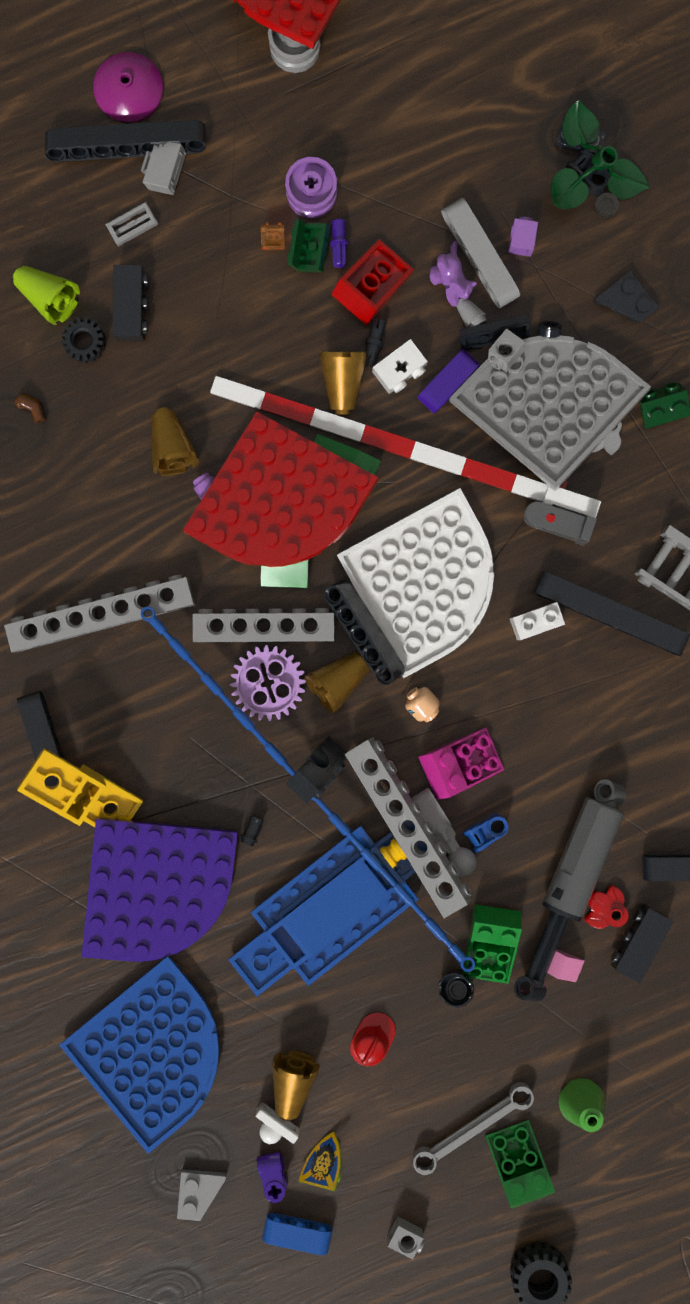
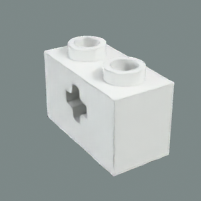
M410 339L376 364L372 372L388 394L393 391L398 393L407 386V380L411 377L416 379L426 371L424 368L427 365V360ZM397 365L400 367L405 365V373L403 371L397 372Z
M558 602L510 618L517 640H523L565 625Z

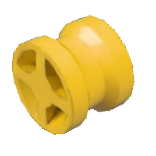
M395 838L391 840L387 847L383 846L379 849L392 868L397 866L398 861L407 858Z

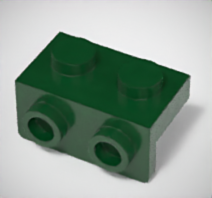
M295 219L294 227L291 231V247L287 255L288 265L298 272L323 273L330 226L327 223H305L301 219Z
M677 382L667 383L662 388L650 389L638 402L640 404L642 424L645 429L690 416L688 391Z

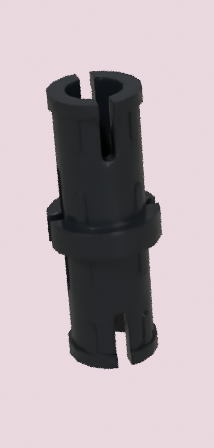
M377 318L372 319L369 338L365 340V345H367L365 350L367 357L365 367L370 365V368H373L376 365L379 350L383 348L382 338L387 322L380 319V323Z

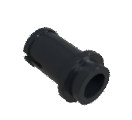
M250 815L245 832L240 835L242 837L241 842L254 846L258 842L256 839L264 820Z

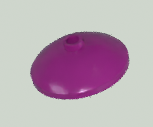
M121 52L109 57L100 65L94 77L93 91L98 106L108 117L121 123H136L151 116L160 105L163 96V81L158 68L150 59L135 52ZM123 79H130L128 83H122Z

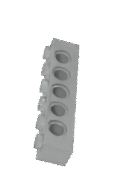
M316 608L315 613H306V609H292V613H283V609H269V613H259V609H245V613H236V609H222V614H213V609H199V614H193V642L334 641V613H329V608ZM289 618L294 622V628L290 632H285L281 628V622L284 619ZM309 618L315 619L318 624L317 629L313 632H308L304 628V623ZM215 619H220L223 622L224 626L220 632L212 630L211 624ZM238 619H244L247 623V628L243 632H238L235 629L234 625ZM261 619H268L270 621V629L266 632H261L258 629V622Z

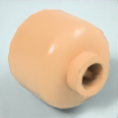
M415 687L406 695L408 699L405 703V708L417 721L429 722L439 713L440 702L429 688L423 687L418 689Z

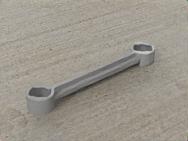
M523 1082L513 1084L509 1090V1096L431 1148L420 1147L416 1149L413 1154L414 1169L421 1175L431 1174L436 1168L437 1161L514 1109H528L534 1101L531 1088ZM516 1091H524L529 1094V1098L523 1103H517L514 1101L513 1095ZM419 1156H426L430 1159L433 1158V1161L428 1167H420L417 1165L416 1159Z

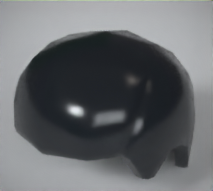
M459 971L449 972L438 983L439 996L448 1006L460 1008L466 1006L473 999L474 985L465 973Z

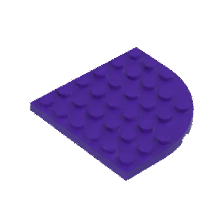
M97 817L81 957L134 962L152 961L176 954L198 941L216 922L227 902L233 877L237 831Z

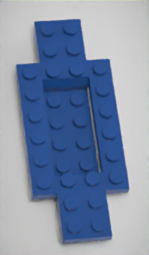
M406 820L405 825L407 829L414 831L415 824L410 820ZM361 825L353 830L351 833L365 848L368 847L392 878L415 899L414 902L419 900L405 882L406 879L415 873L408 858L405 860L401 859L397 862V866L392 868L379 850L383 846L387 847L391 840L395 838L392 832H388L375 843ZM347 836L251 911V914L264 931L229 957L228 960L256 996H259L292 969L297 971L308 986L410 907L392 889L393 886L384 876L367 862L360 854L361 851ZM418 841L419 849L427 851V844L424 841Z

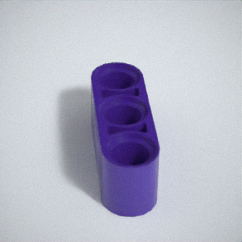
M462 349L420 393L417 399L435 414L480 367V364Z

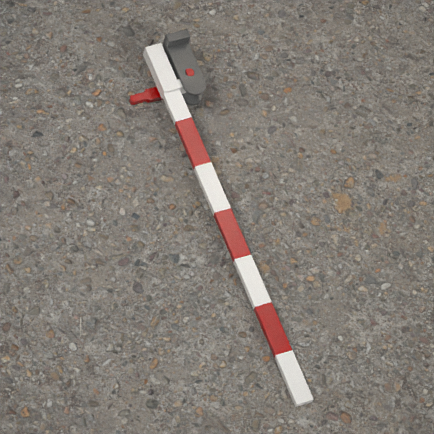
M218 376L215 377L211 394L539 501L531 503L524 511V521L528 526L575 541L576 544L582 546L590 541L601 501L565 490L568 483L566 480L554 491L545 483Z

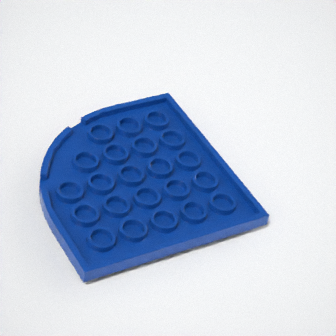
M171 956L161 960L59 1045L148 1154L182 1127L202 1106L213 1085L219 1061V1038L213 1014L199 990Z

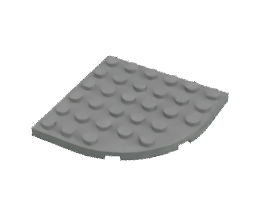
M560 335L556 338L535 336L522 339L525 342L524 352L507 373L502 369L494 368L490 364L489 359H487L450 397V402L556 491L645 396L651 386L617 358L590 342L587 344L574 340V337ZM501 350L500 354L509 355L510 351Z

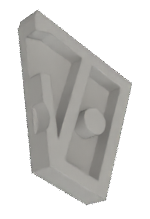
M182 1169L177 1219L201 1221L225 1182L227 1173Z

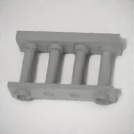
M669 525L664 527L660 533V536L665 538L663 540L664 544L646 571L642 568L637 569L634 574L639 577L637 580L647 587L652 585L690 610V590L685 597L673 590L690 565V538ZM677 546L684 551V556L666 584L655 578L654 575L671 549Z

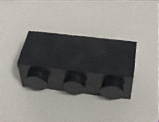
M113 265V337L116 341H144V334H148V320H145V311H148L149 301L148 296H145V287L149 286L148 273H145L142 265Z
M645 904L635 912L632 927L624 932L622 937L623 943L620 949H616L611 957V966L616 971L639 984L674 923L669 917Z

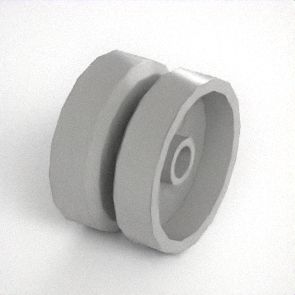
M271 29L268 30L271 57L276 65L284 71L292 73L306 71L319 58L321 49L320 38L314 49H311Z

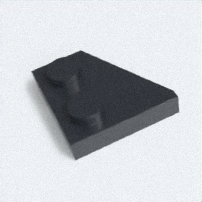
M631 271L594 300L595 304L610 308L614 313L620 316L624 315L637 324L643 322L659 308Z

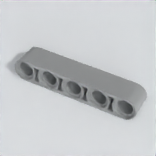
M460 198L442 209L441 213L446 224L494 304L501 308L520 297L517 285L465 199Z

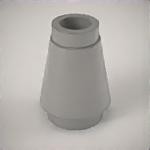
M468 298L459 299L456 307L467 328L487 323L486 314Z

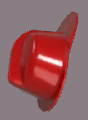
M380 1012L371 1013L360 1023L350 1045L351 1055L360 1065L375 1066L385 1058L396 1033L395 1025L389 1016Z

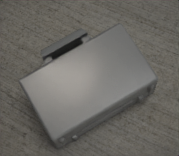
M168 142L163 147L162 144H159V148L154 145L152 152H146L141 172L145 174L143 183L149 190L174 195L186 156L182 144Z

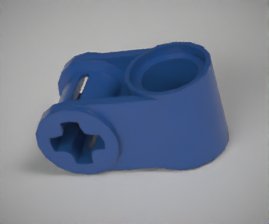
M494 813L482 821L471 825L462 834L468 837L474 847L473 852L477 853L507 834L508 823L503 815ZM495 820L503 822V827L499 831L491 829V824Z

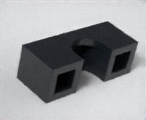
M328 736L286 782V785L306 804L313 797L317 800L326 791L324 785L328 787L335 780V775H338L346 766L343 763L347 758L345 756L346 752Z

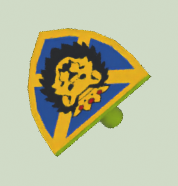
M335 1132L324 1137L313 1148L302 1168L299 1182L335 1191L337 1183L341 1179L342 1156Z

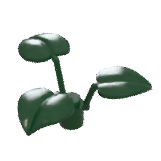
M580 100L576 101L567 111L562 124V134L570 146L575 147L582 144L583 148L597 152L592 157L593 166L580 177L575 170L570 168H564L554 175L551 182V196L554 206L560 209H572L581 205L589 193L588 186L582 180L596 169L605 170L608 168L607 171L610 178L607 186L611 194L617 199L626 200L648 189L649 184L639 168L627 159H618V153L614 147L605 146L603 148L602 145H589V143L597 139L600 127L595 115Z

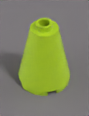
M26 265L16 269L14 272V285L48 322L57 325V321L63 323L72 315L78 304L75 300L76 293L80 295V289L76 283Z

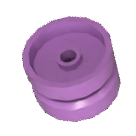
M318 157L299 159L290 167L285 183L290 207L296 214L304 218L316 219L325 216L332 210L337 201V178L334 169L328 162Z

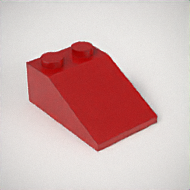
M379 239L340 278L331 295L367 325L413 273L414 269Z

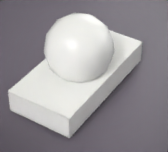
M261 1102L255 1116L264 1122L260 1127L261 1139L265 1143L274 1144L283 1136L294 1144L299 1137V1128L290 1121L282 1120L275 1110Z

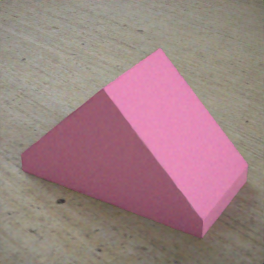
M557 949L547 973L557 979L576 982L585 960Z

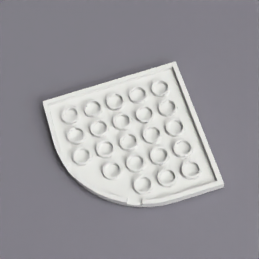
M461 488L337 555L357 593L405 667L403 678L446 656L464 643L481 622L490 602L494 580L491 549L485 533Z

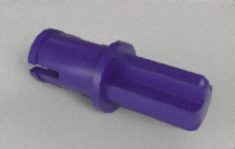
M335 219L331 221L332 241H330V246L333 248V266L335 268H343L347 265L346 247L348 246V241L346 240V221Z

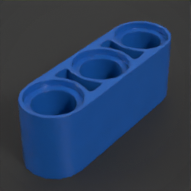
M269 1213L266 1216L262 1240L267 1244L316 1255H326L329 1250L333 1229L325 1223L278 1213Z

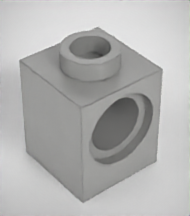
M506 329L489 349L488 359L490 364L494 368L502 369L507 373L524 352L525 342ZM508 350L510 351V354L502 355L500 354V351Z
M397 1216L387 1236L388 1247L413 1259L416 1252H421L425 1243L422 1228ZM404 1236H411L413 1238L408 1242L402 1240Z

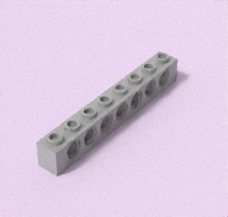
M182 574L168 578L169 582L160 584L159 580L146 583V588L139 590L137 586L123 589L124 594L116 596L114 592L101 595V600L93 602L92 598L78 601V606L71 608L69 604L55 607L56 611L47 614V610L33 613V618L25 619L24 616L10 619V624L4 625L11 652H20L142 620L141 610L144 607L140 604V598L145 594L150 596L151 603L148 607L153 608L156 616L195 606L196 603L189 578H183ZM170 588L173 590L174 596L172 600L166 602L162 597V593L165 589ZM122 600L128 603V610L125 613H120L117 609L118 603ZM100 606L106 612L102 619H98L95 616V610ZM151 610L144 612L145 618L152 616ZM77 612L83 616V621L79 625L73 623V615ZM54 618H57L60 622V627L57 631H53L50 627V623ZM32 624L37 627V634L34 637L28 634V627Z
M372 737L347 752L345 756L441 915L445 918L469 904L472 900L470 897L472 895L467 884L462 883L459 879V871L455 864L450 863L447 859V852L443 844L436 841L433 836L434 830L428 821L425 822L422 818L420 806L416 801H412L408 795L409 789L406 783L400 781L396 775L397 769L395 765L385 757L383 745L379 740H375ZM370 759H374L377 762V770L370 768ZM382 779L390 783V790L382 788ZM394 800H399L402 803V810L395 809L393 806ZM406 820H410L415 824L414 831L407 829L405 825ZM418 841H424L427 844V851L419 849ZM430 862H437L440 866V871L432 870ZM442 883H450L453 891L448 892L444 890Z

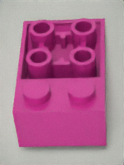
M487 727L418 757L436 800L450 798L504 771Z

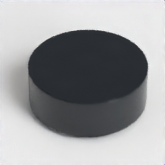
M542 321L538 325V334L540 336L556 338L561 335L562 325L558 322Z

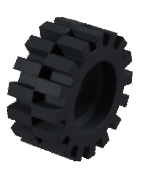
M79 317L76 318L77 321L75 322L73 320L69 321L70 325H65V332L61 333L63 338L61 344L64 346L65 352L77 362H94L96 357L99 359L101 357L100 353H104V345H106L105 335L99 325L85 317L84 320ZM81 332H87L92 336V343L86 349H80L75 344V338Z

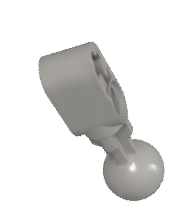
M429 788L413 796L411 799L420 806L422 818L432 826L434 830L433 836L436 841L441 842L447 851V859L457 867L459 871L458 877H467L472 874L477 864L476 857L470 849L459 846L455 839L456 833L451 827L452 824Z

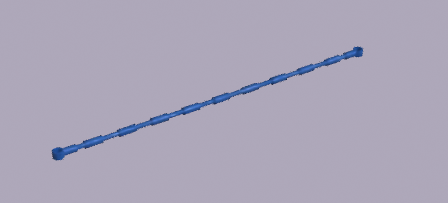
M144 607L141 610L142 619L149 622L160 635H164L169 641L168 644L184 661L186 660L201 676L200 679L209 689L227 704L233 711L232 714L248 731L250 730L258 738L272 758L293 776L296 771L287 763L284 755L272 742L269 743L256 729L252 720L224 694L221 686L210 674L203 671L176 637H172L167 631L168 628L155 615L153 608ZM146 610L152 611V616L150 618L144 617V612ZM313 797L311 800H314L321 807L335 827L352 841L361 851L360 854L376 871L378 870L393 886L392 889L408 906L410 905L425 921L424 924L430 931L447 945L450 953L459 961L460 967L466 972L472 971L475 967L474 960L466 956L455 943H452L446 937L447 934L431 917H428L414 902L415 899L392 878L382 867L383 864L368 847L365 848L350 832L351 829L336 812L333 813L320 798L316 800ZM465 960L471 961L470 967L465 968L463 966Z

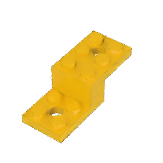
M43 748L17 787V791L79 826L84 821L95 827L97 817L131 821L143 803L142 798L84 764L81 768H78L46 748ZM48 776H56L59 779L57 785L49 787L45 784V779ZM108 803H114L117 805V808L113 813L104 812V806Z

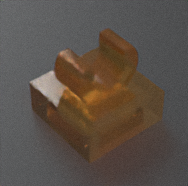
M269 223L261 225L262 250H285L284 225L281 223L277 225H269Z

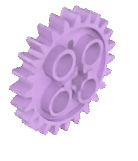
M265 645L264 652H261L259 647H255L256 654L253 655L250 651H247V660L243 657L239 658L242 666L234 665L235 669L238 670V674H231V677L235 678L236 682L231 683L230 686L237 687V691L233 692L232 696L239 695L240 698L236 701V704L244 703L242 711L250 709V717L254 716L255 713H259V720H262L263 716L267 715L268 721H271L272 715L275 714L279 720L281 719L282 711L287 716L289 715V706L293 709L297 708L294 704L295 700L302 701L298 693L305 692V689L301 688L300 684L306 683V680L300 679L299 676L305 672L297 671L296 668L301 663H292L294 655L288 658L285 657L286 649L279 654L278 646H275L272 652L269 651L268 645ZM279 662L282 665V672L279 675H273L270 672L269 667L271 663ZM261 663L265 664L269 680H274L271 688L276 699L275 703L271 701L268 687H263L262 685L265 677L260 666ZM256 669L259 671L260 678L257 682H251L248 679L247 674L249 670ZM285 684L288 686V696L280 697L277 694L276 689L278 685ZM262 691L267 695V701L264 704H258L255 701L254 696L256 692Z

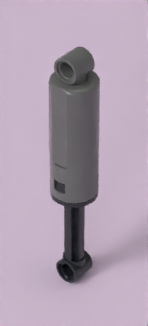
M607 779L600 780L594 788L596 799L586 797L542 903L544 907L552 912L527 973L519 977L514 985V992L521 1000L539 1002L544 999L547 992L544 979L568 920L572 919L581 922L624 817V812L616 808L624 803L627 795L624 786Z

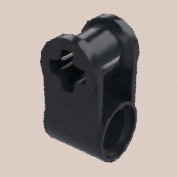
M583 148L580 151V155L573 162H568L565 168L575 170L580 177L593 166V154L586 148ZM596 169L582 181L588 186L590 195L598 196L605 191L610 175L607 169ZM599 178L603 183L595 184L592 179Z

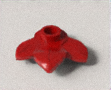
M611 885L606 894L598 891L592 893L588 904L593 911L585 917V921L589 925L603 929L609 925L621 927L626 924L629 914L628 910L624 907V895L619 888ZM614 911L621 913L619 920H615L612 917Z

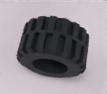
M534 1242L535 1246L527 1244L524 1251L520 1248L517 1251L518 1257L514 1256L512 1259L513 1265H510V1276L516 1297H519L520 1303L560 1304L561 1301L566 1303L568 1300L567 1294H571L572 1277L563 1254L559 1253L555 1246L551 1248L550 1244L545 1242L543 1246L540 1245V1242ZM546 1269L553 1272L551 1279L544 1284L536 1285L528 1281L530 1276L537 1270Z

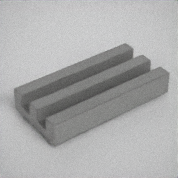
M144 202L105 225L119 247L157 226L158 222L148 204ZM144 211L147 212L143 216L127 223L125 226L114 231L113 228L117 227L118 225L126 222L127 220L135 217L136 215ZM150 219L148 222H146V223L140 225L139 227H137V228L131 230L130 232H128V233H126V234H124V235H122L121 237L118 238V236H120L121 234H123V233L129 231L130 229H132V228L136 227L137 225H139V224L145 222L146 220Z

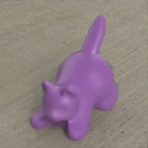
M457 241L451 244L450 253L438 256L437 265L433 266L430 270V281L434 285L442 283L445 286L447 300L452 306L458 305L459 298L467 299L473 287L477 284L476 281L467 280L462 272L461 262L457 255Z

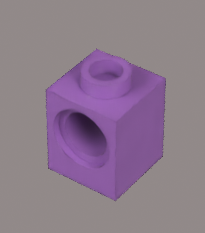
M529 217L514 219L508 253L531 257L534 251L538 222L533 221Z

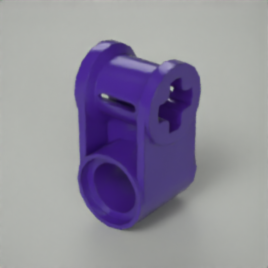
M281 1152L257 1156V1168L262 1181L264 1195L268 1201L278 1203L284 1198L287 1188ZM272 1185H276V1188L280 1190L276 1191L275 1187H272Z

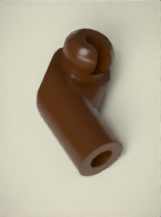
M26 393L19 394L15 398L14 403L17 408H25L31 411L34 423L46 420L38 399Z

